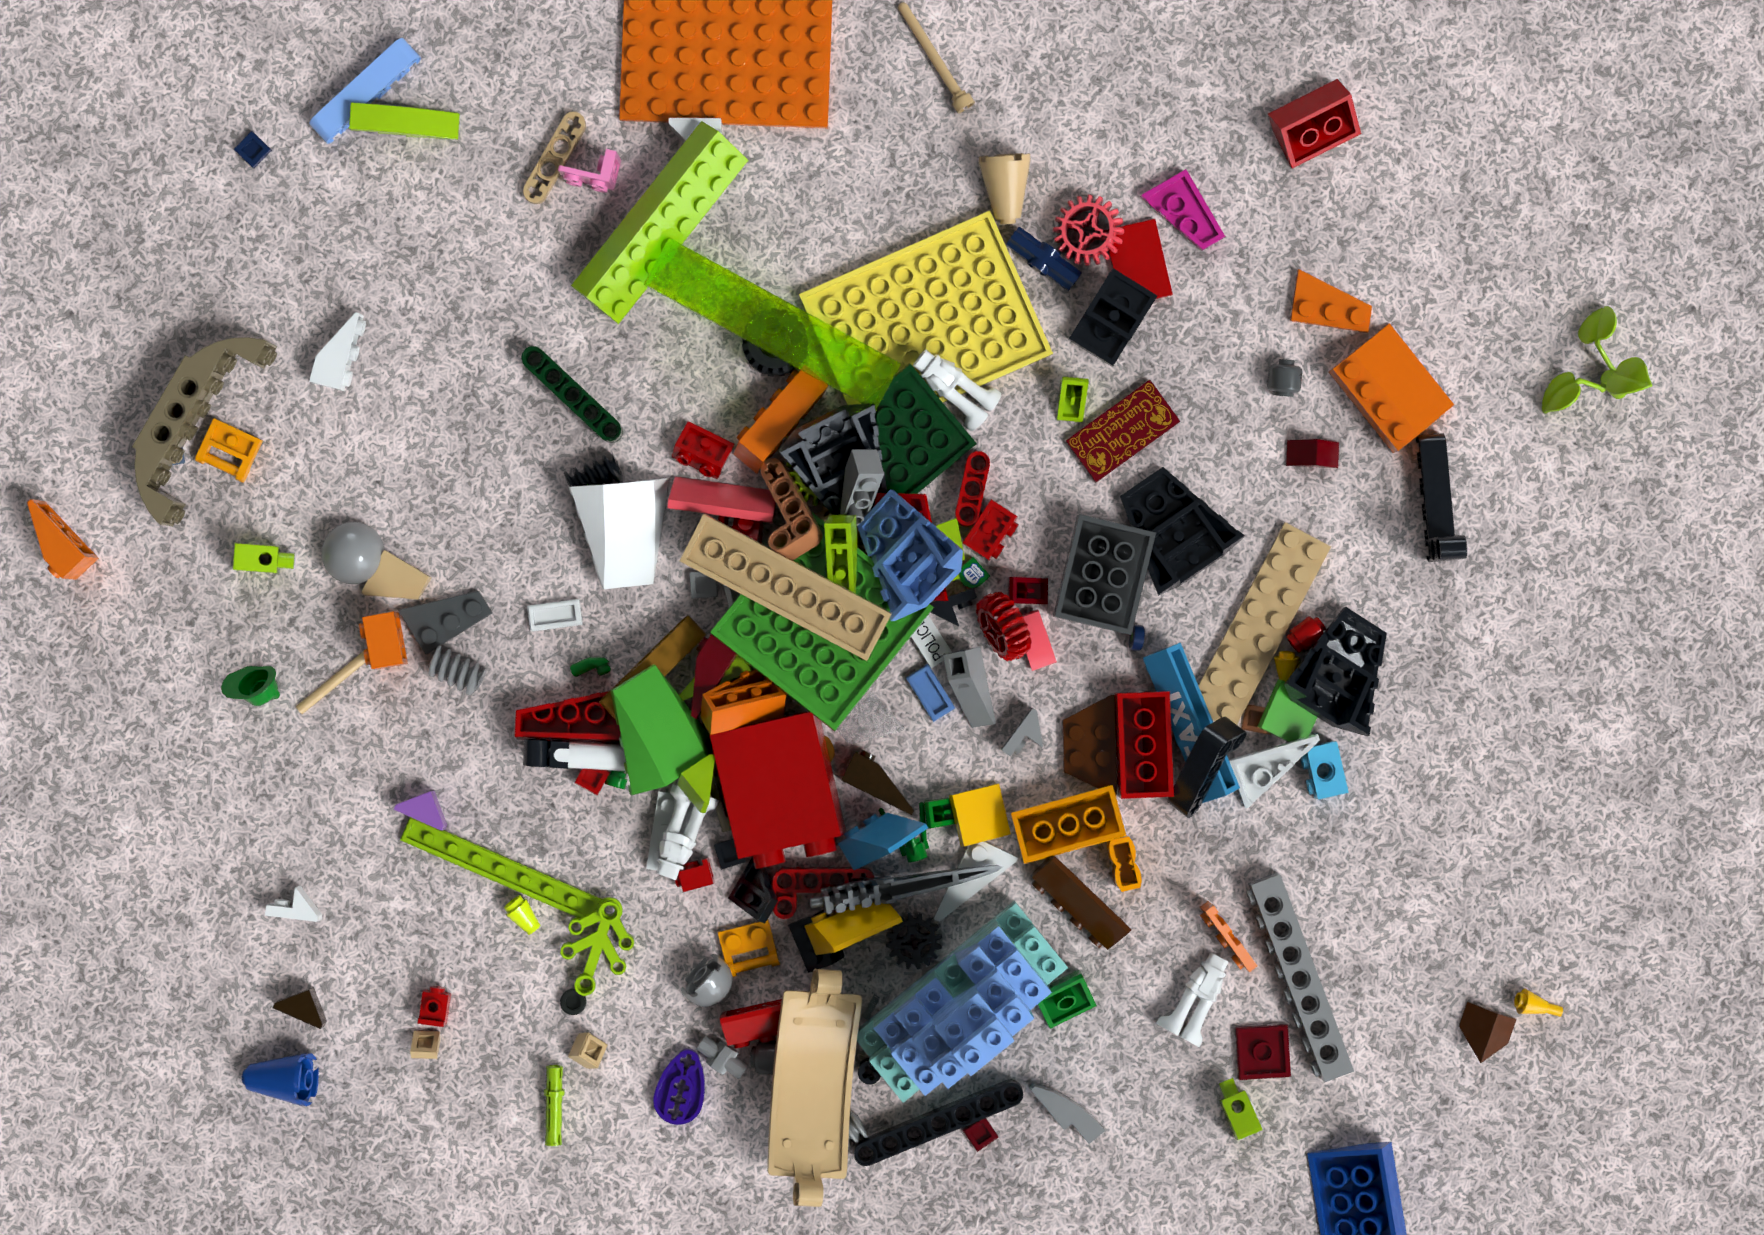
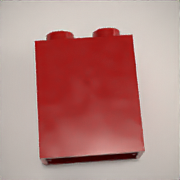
M808 711L710 735L738 859L752 856L755 869L786 862L783 851L785 848L803 845L806 857L818 856L837 850L834 837L842 836L846 832V827L822 723L817 717Z

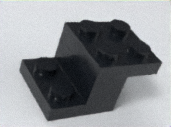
M1112 268L1068 340L1113 367L1157 298V295Z

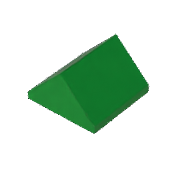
M1080 970L1048 984L1052 993L1038 1004L1050 1029L1097 1006Z

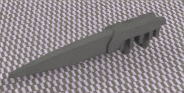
M999 865L933 871L895 878L891 876L875 877L821 888V896L809 898V905L811 909L823 906L824 912L830 914L832 913L831 910L843 913L846 907L850 911L855 910V905L868 908L872 905V902L875 905H881V903L890 904L897 902L899 898L965 883L997 872L1002 867Z

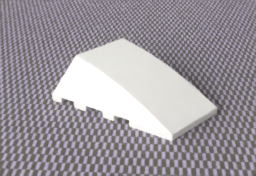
M669 478L568 487L571 496L574 498L577 507L575 509L578 518L581 519L585 531L584 536L586 542L589 543L592 552L591 557L602 589L650 585L654 583Z

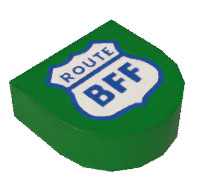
M974 557L963 565L959 573L961 583L968 588H977L990 577Z

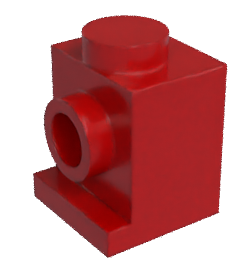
M708 857L703 858V864L700 865L698 860L685 863L683 865L684 869L679 871L675 880L677 887L682 886L683 892L714 884L715 880Z
M430 986L429 990L425 989L422 992L417 1024L444 1027L448 1020L451 993L445 992V988L439 986ZM430 1002L437 1003V1011H432L430 1009Z

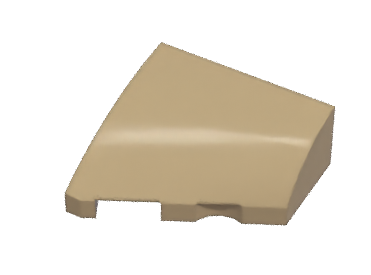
M384 550L376 572L367 580L361 593L365 596L419 600L432 577Z

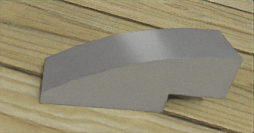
M1036 1083L1030 1085L1032 1092L1063 1130L1073 1124L1088 1144L1105 1132L1104 1127L1079 1103L1049 1087Z

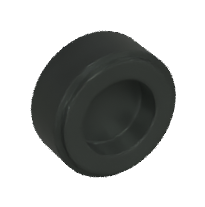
M575 988L565 991L560 999L562 1010L569 1015L580 1014L587 1004L586 996L578 994Z

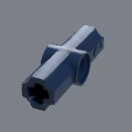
M1021 227L1017 228L1006 243V246L1025 259L1031 268L1033 266L1041 271L1039 274L1042 276L1047 275L1068 292L1082 274L1080 270L1060 257L1061 254L1046 242H1040Z

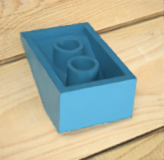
M875 813L863 821L864 827L859 829L858 826H855L845 832L846 838L839 842L838 845L853 870H856L892 853L928 829L926 823L891 813H886L880 817Z

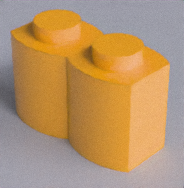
M1125 836L1107 841V853L1113 863L1112 876L1116 886L1122 892L1140 888L1142 882L1141 872L1135 863L1136 850L1131 838Z

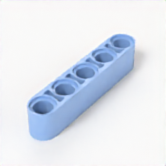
M404 38L396 40L310 120L309 125L327 144L334 141L333 138L338 133L342 134L350 125L351 103L371 104L376 98L380 99L391 89L390 85L394 81L402 79L415 62L417 64L420 62V55Z

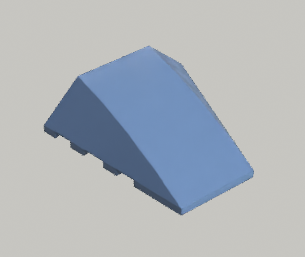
M890 489L864 517V521L857 526L867 555L871 556L874 563L872 567L874 575L880 580L883 589L880 592L883 600L887 601L890 609L889 612L892 613L891 621H896L927 607L961 572L963 550L894 490Z

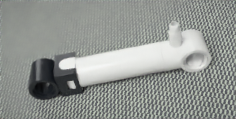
M524 739L523 766L625 771L624 762H626L624 748H621V745Z

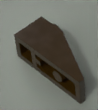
M863 749L860 754L855 752L841 781L912 815L914 809L881 765L874 761L876 756Z

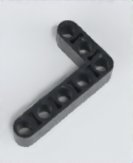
M1444 433L1418 435L1416 437V443H1419L1417 460L1418 469H1421L1422 478H1419L1420 493L1424 497L1422 515L1423 521L1426 520L1424 537L1425 547L1428 546L1429 556H1426L1427 561L1430 563L1466 559L1465 535H1455L1445 435Z

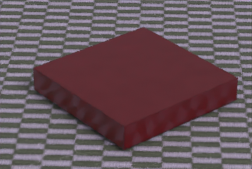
M1288 1024L1235 1027L1238 1080L1291 1077Z

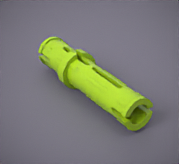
M562 1065L546 1066L547 1080L546 1089H544V1096H546V1146L562 1145V1096L565 1095V1089H562Z

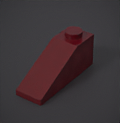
M710 635L709 638L704 636L696 649L700 653L696 660L691 716L695 719H698L701 714L702 694L720 684L737 656L735 652L713 635Z

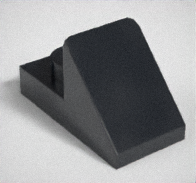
M974 588L949 596L948 601L930 603L934 607L930 613L959 627L953 606L957 605L960 610L974 605L972 599L977 598Z

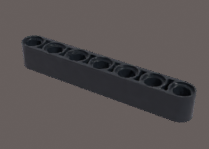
M1013 1079L992 1085L868 1136L869 1138L861 1139L855 1145L854 1158L861 1166H870L1018 1105L1023 1099V1089L1020 1083ZM1013 1086L1018 1089L1017 1096L1011 1099L1005 1097V1089ZM989 1096L994 1099L992 1107L987 1109L981 1107L980 1100L983 1097ZM965 1106L969 1108L970 1114L966 1118H959L955 1114L957 1108ZM940 1116L946 1120V1123L942 1128H935L931 1124L932 1119ZM912 1126H916L922 1132L919 1137L911 1138L907 1135V1130ZM888 1136L896 1138V1146L893 1148L885 1147L882 1143L884 1138ZM861 1147H870L873 1150V1154L869 1158L861 1157L858 1153Z

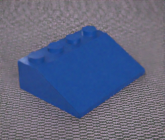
M1392 1142L1365 1143L1307 1153L1320 1235H1407Z

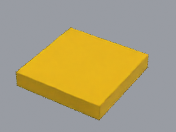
M999 784L949 795L961 847L1011 835Z

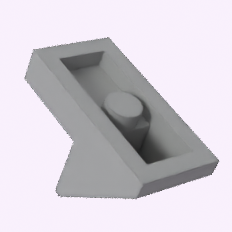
M1034 708L1029 710L1001 748L1009 756L1013 752L1017 755L1026 744L1023 740L1025 736L1043 748L1038 713Z

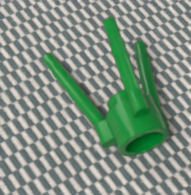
M920 802V822L926 823L924 803ZM879 808L878 811L881 816L886 814L883 808ZM926 830L921 833V841L919 837H914L905 845L899 847L901 855L906 856L908 863L928 857L926 849H929Z

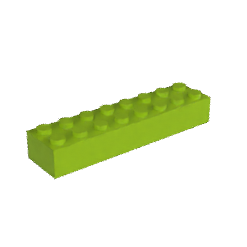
M701 121L571 286L601 312L619 324L748 162V159L718 130Z

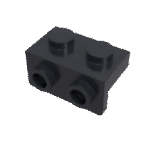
M824 909L788 924L808 973L813 972L814 969L833 965L845 957L843 949L835 953L815 954L804 926L812 923V917L824 913Z

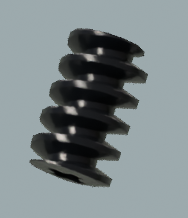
M613 452L611 461L605 455L602 456L603 464L601 465L594 459L592 469L586 463L583 464L582 473L576 467L573 468V477L565 471L564 475L569 487L602 485L603 483L613 484V479L617 483H623V475Z

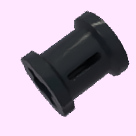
M866 1058L860 1062L858 1076L863 1083L872 1085L879 1081L881 1075L876 1069L874 1070L873 1077H870L869 1074H863L865 1066L869 1065L870 1068H874L869 1062V1058Z

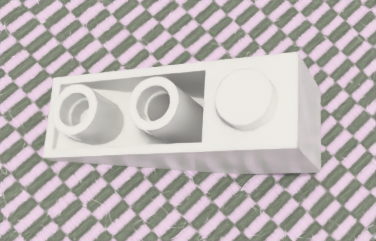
M355 312L316 355L309 382L344 391L345 386H350L353 372L350 371L351 363L357 360L359 354V346H356L358 336H363L366 327L363 315Z

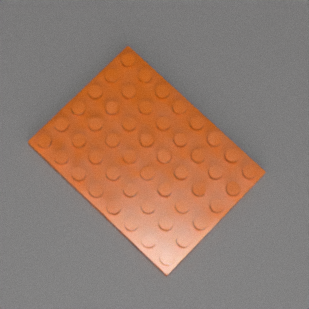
M624 0L619 120L669 123V118H721L722 125L828 129L833 0Z

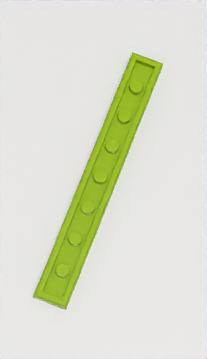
M412 817L409 818L400 838L401 841L580 919L595 912L598 903L602 900L565 882L450 832L438 830Z

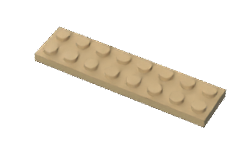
M703 514L680 559V562L866 661L869 659L892 615L886 609L790 558L776 553L771 548L707 514Z
M1284 522L1198 684L1213 721L1226 716L1236 725L1238 724L1331 549V546Z

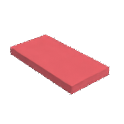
M675 477L668 498L667 508L771 523L776 502L768 489Z

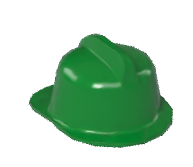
M272 666L244 667L228 674L221 686L222 693L227 698L244 699L254 706L264 705L270 700L280 697L278 684L275 679L276 670Z

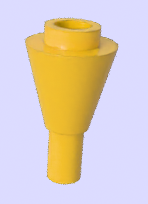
M1280 651L1279 656H1274L1278 677L1285 682L1298 667L1300 657L1295 656L1293 651Z
M1526 988L1518 992L1514 998V1006L1518 1014L1548 1013L1561 1017L1563 1014V1007L1548 1003V1001Z

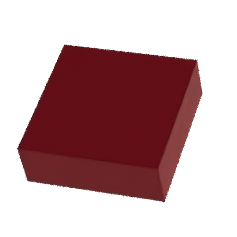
M987 1118L972 1123L963 1129L977 1152L999 1138Z

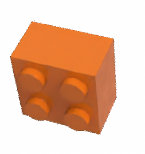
M393 611L362 617L363 623H359L361 638L366 639L368 649H364L366 665H371V669L377 670L408 664L399 613Z

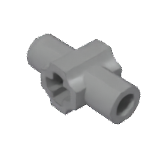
M705 1035L696 1048L697 1051L708 1058L706 1063L723 1075L727 1071L737 1079H740L748 1067V1064L736 1057L739 1052L732 1046H727V1043L722 1040L716 1043Z

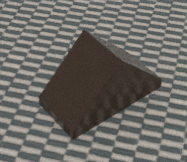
M314 987L281 999L274 1003L272 1007L319 1029L323 1028L327 1023Z

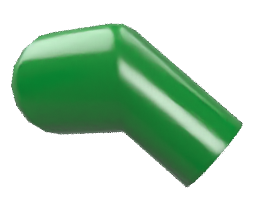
M588 657L571 665L570 670L575 677L593 669H596L597 674L602 676L609 673L611 667L608 665L609 661L604 657Z

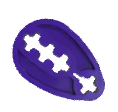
M684 1049L678 1053L667 1065L658 1081L653 1098L654 1107L657 1114L670 1124L682 1125L689 1123L698 1116L702 1109L705 1095V1076L700 1057L695 1050ZM687 1054H690L695 1064H690L686 1074H684L685 1064L681 1061V1057L685 1058ZM683 1079L685 1080V1085L689 1086V1090L684 1089L682 1098L686 1099V1102H681L679 1106V1111L683 1112V1115H678L674 1119L672 1118V1113L668 1112V1109H673L675 1105V1100L671 1099V1096H676L678 1093V1088L674 1084L679 1083Z

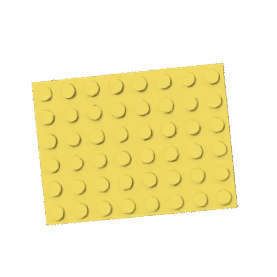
M991 211L980 214L799 294L847 405L864 402L907 364L910 363L913 366L925 349L932 355L938 354L940 358L955 363V367L962 369V372L979 386L1053 355ZM914 367V369H915V370L919 373V375H920L921 372ZM958 385L954 387V389L957 390L961 395L966 393V391ZM934 391V393L939 397V399L943 403L948 401L943 396L940 397L938 393Z

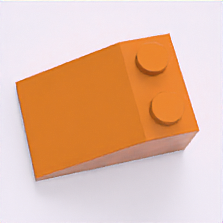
M30 499L27 504L43 558L49 564L47 569L58 579L61 577L62 579L77 580L99 558L46 501Z

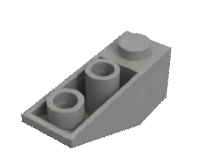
M852 450L845 467L840 515H856L857 526L864 521V517L870 512L884 475L877 450Z
M981 647L944 654L943 658L948 681L971 727L996 724Z

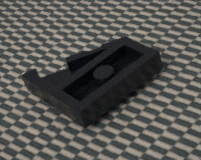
M752 857L728 899L756 920L765 924L778 899L765 867L755 869Z

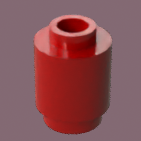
M1308 616L1292 628L1286 638L1292 647L1300 653L1303 650L1307 651L1315 645L1323 635L1326 627L1318 617L1313 619L1311 616Z

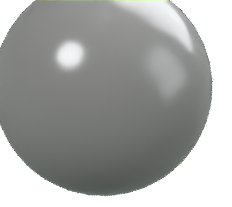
M347 522L338 525L328 533L322 545L321 556L324 567L333 578L345 584H361L367 582L374 575L385 548L381 537L373 528L359 522Z

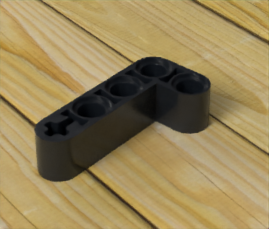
M1226 716L1207 725L1198 736L1174 785V797H1168L1167 802L1187 818L1192 817L1203 803L1226 755L1236 750L1243 743L1247 732Z

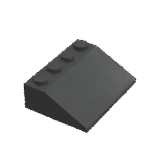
M1081 514L1077 515L1053 617L1132 635L1156 533Z

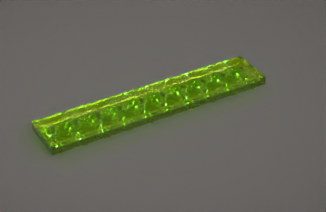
M671 238L668 239L644 282L646 287L862 404L874 403L875 410L880 405L901 366V363Z

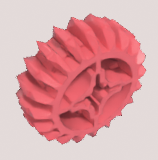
M1092 195L1087 196V202L1085 203L1083 198L1078 196V205L1075 206L1071 200L1068 201L1071 209L1069 211L1063 207L1060 209L1065 217L1055 218V221L1062 224V226L1053 228L1055 233L1061 234L1056 236L1054 240L1056 243L1064 242L1058 249L1060 252L1067 251L1065 257L1068 260L1076 255L1074 262L1078 265L1081 263L1082 258H1084L1086 266H1090L1091 258H1094L1096 265H1099V256L1103 255L1107 261L1110 259L1106 253L1109 249L1113 253H1117L1118 250L1113 246V243L1122 244V239L1116 237V235L1124 234V229L1116 226L1121 225L1123 219L1115 218L1119 214L1117 208L1109 211L1112 207L1110 201L1102 206L1103 198L1101 196L1096 199L1095 203H1093ZM1092 210L1086 219L1073 221L1078 214ZM1099 213L1104 214L1108 218L1109 233L1098 228ZM1092 225V228L1097 233L1094 232L1092 235L1089 233L1090 236H1086L1081 228L1084 229L1086 226ZM1069 228L1074 229V231L1080 234L1078 249L1070 243L1068 237ZM1094 240H1105L1100 247L1086 251V248H1089Z

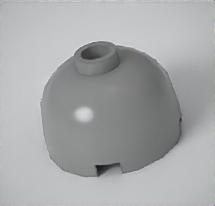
M716 954L711 955L714 959H711L707 964V960L704 958L686 977L685 981L688 983L686 989L681 988L682 995L695 1005L711 1007L718 1003L722 1004L731 995L730 989L733 976L730 967Z

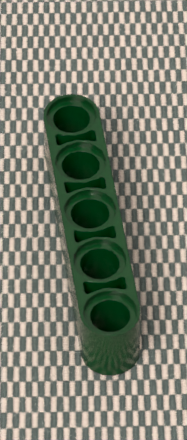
M530 346L523 351L521 359L524 366L597 435L608 443H615L623 436L622 425L543 350L536 346ZM535 352L540 353V363L531 366L528 362L529 356ZM553 370L559 371V381L554 384L549 383L547 380L549 372ZM571 388H576L579 390L578 399L573 402L566 399L567 391ZM590 406H596L598 408L597 417L592 420L585 417L586 409ZM608 424H615L618 430L614 437L609 438L604 435V428Z

